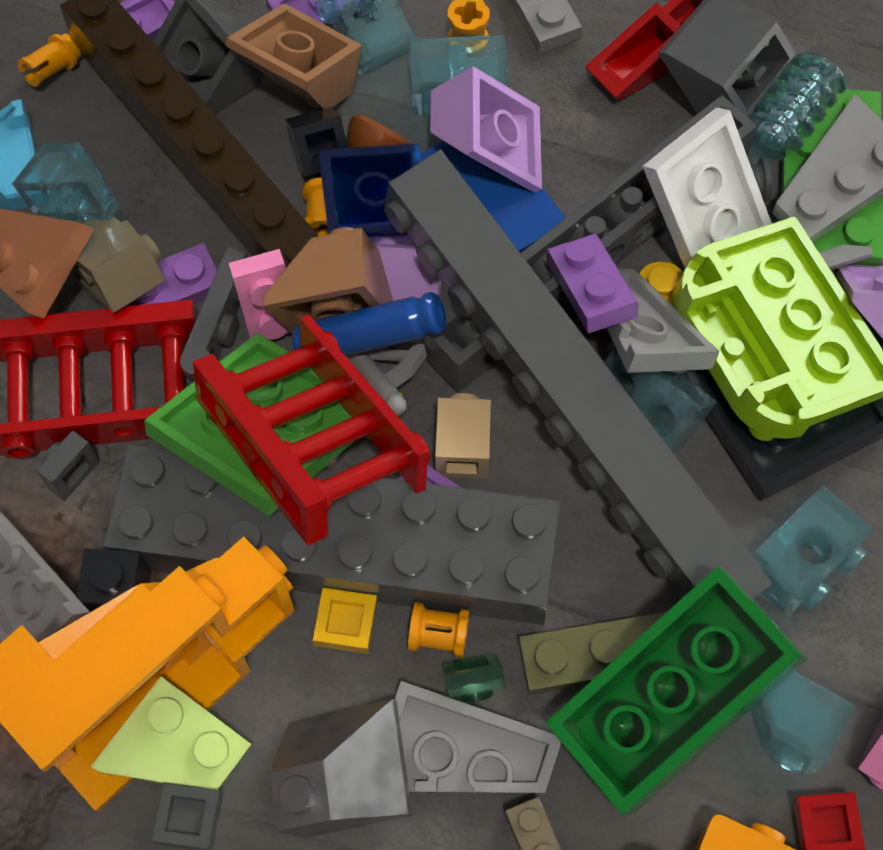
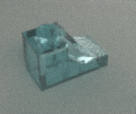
M79 142L42 144L12 183L35 215L64 220H111L120 207V204L104 183V178L93 164L89 153L81 147Z

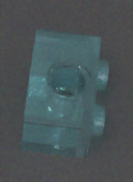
M823 485L751 555L773 583L762 594L788 618L801 606L811 612L833 589L826 581L838 569L847 576L869 553L862 544L872 533L873 529ZM808 547L815 550L819 554L822 564L815 565L806 562L801 557L798 548Z

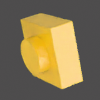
M322 588L312 640L314 646L369 654L378 604L377 595Z

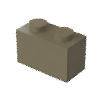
M105 210L83 223L95 230L70 273L77 284L111 312L115 313L166 281L157 264L162 260L161 253L149 235L145 233L140 236L127 220L120 222Z

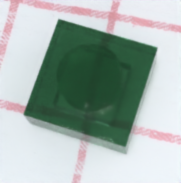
M496 653L442 663L445 685L450 698L460 696V700L463 702L481 701L492 697L493 690L506 688L503 666Z

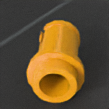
M66 33L62 35L53 34L48 38V44L30 55L19 59L18 68L21 73L29 68L34 69L38 66L37 69L23 77L30 85L37 87L44 80L63 68L67 70L73 69L77 65V60L81 57V51L71 40L70 35Z

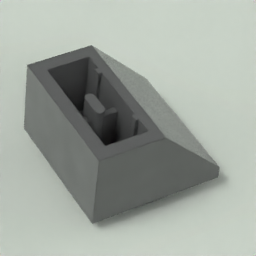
M703 0L658 52L697 114L723 95L749 119L753 118L799 61L798 56L778 23L739 0Z

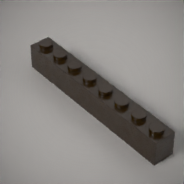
M67 0L60 4L71 40L249 253L255 256L280 249L285 267L287 268L307 242L313 237H318V234L119 1Z

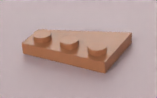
M0 208V288L27 313L44 319L95 229L76 221Z

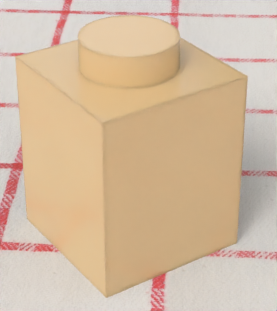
M468 393L454 394L450 398H438L435 451L436 471L445 477L488 478L491 399H480L478 396Z

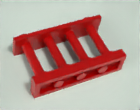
M182 300L125 306L115 313L106 308L49 314L44 319L37 316L1 319L0 362L7 363V423L0 424V455L13 459L28 458L34 452L46 451L56 442L63 441L72 430L88 441L90 446L152 439L146 435L144 420L161 407L133 409L131 351L137 347L161 346L165 404L185 389V380L180 359L183 353V346L187 343L198 317L193 301ZM109 351L112 412L81 415L80 357L84 353ZM56 356L59 362L60 418L29 421L28 363L34 358Z
M309 314L300 318L301 348L238 374L233 370L227 372L213 353L193 361L197 402L307 546L328 536L327 510L331 509V502L395 472H398L413 491L418 494L426 490L427 465L430 462V451L423 437L419 433H412L342 353L333 334L329 331L324 332ZM309 367L322 381V384L265 408L259 404L254 406L245 395ZM336 401L352 417L293 444L288 440L282 441L273 430L278 426ZM364 436H368L381 451V454L322 481L318 477L311 478L302 467V464Z

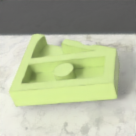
M160 677L91 767L102 774H112L162 784L166 782L219 790L251 748L252 744L163 677Z

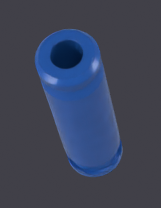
M433 292L424 293L420 298L411 296L316 319L315 322L324 332L329 331L333 334L340 350L346 356L421 339L429 333L432 335L441 334L446 327V312L440 297ZM300 323L297 324L292 333L294 350L301 348Z

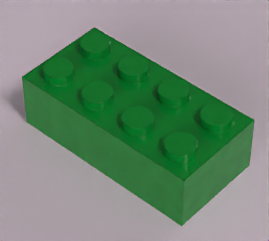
M718 565L554 714L546 724L622 815L635 813L808 658L737 581Z

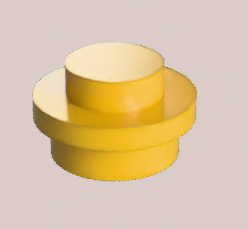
M662 261L653 262L645 266L639 274L672 305L671 294L683 271L672 263Z

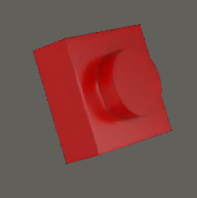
M855 792L798 796L793 800L801 850H865Z

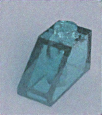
M793 671L755 705L750 712L762 747L774 753L772 759L779 766L794 774L804 775L807 772L813 776L826 765L855 705Z

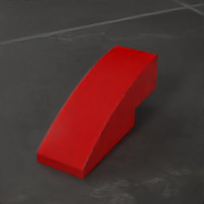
M670 0L663 7L656 2L585 66L586 70L616 101L651 84L670 72L658 52L703 0Z

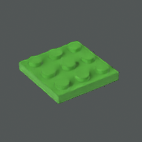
M256 333L221 360L220 363L227 372L233 370L238 374L289 353V351L261 334ZM309 367L245 395L254 406L259 404L265 408L322 384V381ZM195 381L144 420L147 436L267 516H270L278 509L271 497L197 402ZM336 401L278 426L273 430L282 441L288 440L293 444L352 417ZM353 442L304 463L302 467L313 478Z

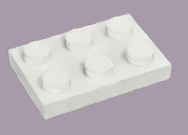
M716 107L643 165L647 179L685 269L696 252L704 246L772 224L730 110Z

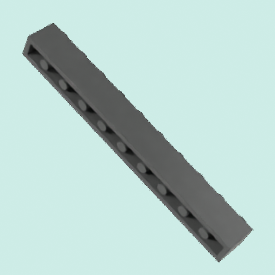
M440 149L389 182L384 210L392 226L400 233L407 232L417 246L416 254L423 267L431 275L438 273L450 289L448 290V297L454 308L463 317L470 316L482 332L480 333V339L485 349L494 359H503L514 374L512 381L518 393L528 403L535 402L547 418L545 426L552 438L563 447L567 445L580 461L578 463V470L583 479L594 490L601 489L613 505L611 514L616 523L627 534H635L647 550L644 552V557L648 565L660 578L669 579L680 594L678 601L718 565L726 570L752 599L770 587L773 583L443 151Z

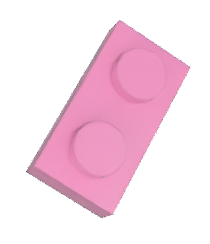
M280 249L230 262L229 267L249 338L256 333L269 340L291 334L263 306L264 294L286 269Z

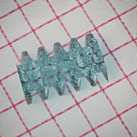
M813 52L795 55L788 63L787 69L783 70L776 79V84L769 87L765 93V98L760 99L756 104L754 113L747 116L758 126L752 145L764 155L774 160H783L786 157L785 150L798 152L804 145L802 137L811 136L815 130L814 123H820L826 116L825 109L832 108L837 102L836 94H842L847 89L848 80L844 73L835 64Z

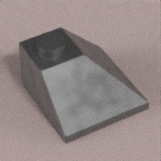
M389 699L288 724L270 771L276 832L308 838L412 816L396 700Z

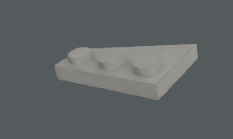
M856 94L780 196L772 212L779 221L795 216L812 243L883 195V121Z
M618 269L638 301L637 318L606 327L627 373L658 371L685 373L688 370L712 369L720 351L635 269Z

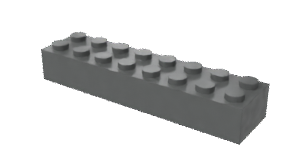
M128 444L104 548L106 550L140 552L150 571L171 574L179 566L184 571H187L216 557L220 558L244 536L257 550L266 545L279 557L288 570L284 576L292 584L293 591L321 594L322 588L377 595L378 602L413 607L416 601L423 602L426 609L459 613L461 608L470 609V615L544 625L560 501L426 483V490L416 494L405 480L382 478L331 502L332 507L330 510H327L328 536L307 546L279 508L270 516H267L170 450ZM322 469L313 478L318 477L322 481L340 472Z

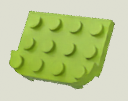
M795 216L711 243L696 252L671 294V301L674 308L720 351L713 368L709 369L735 414L748 425L749 431L755 438L762 441H770L774 438H797L802 436L811 425L883 398V349Z

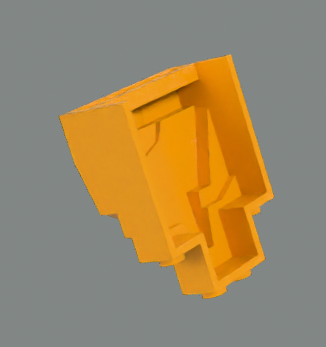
M243 536L220 558L216 557L187 571H184L179 566L162 582L138 584L40 642L21 625L0 643V723L43 772H46L54 765L94 811L98 813L135 778L102 774L93 769L91 765L160 677H163L208 711L251 672L244 657L295 611L289 595V591L293 589V586L284 576L288 571L286 566L269 547L263 545L257 550Z

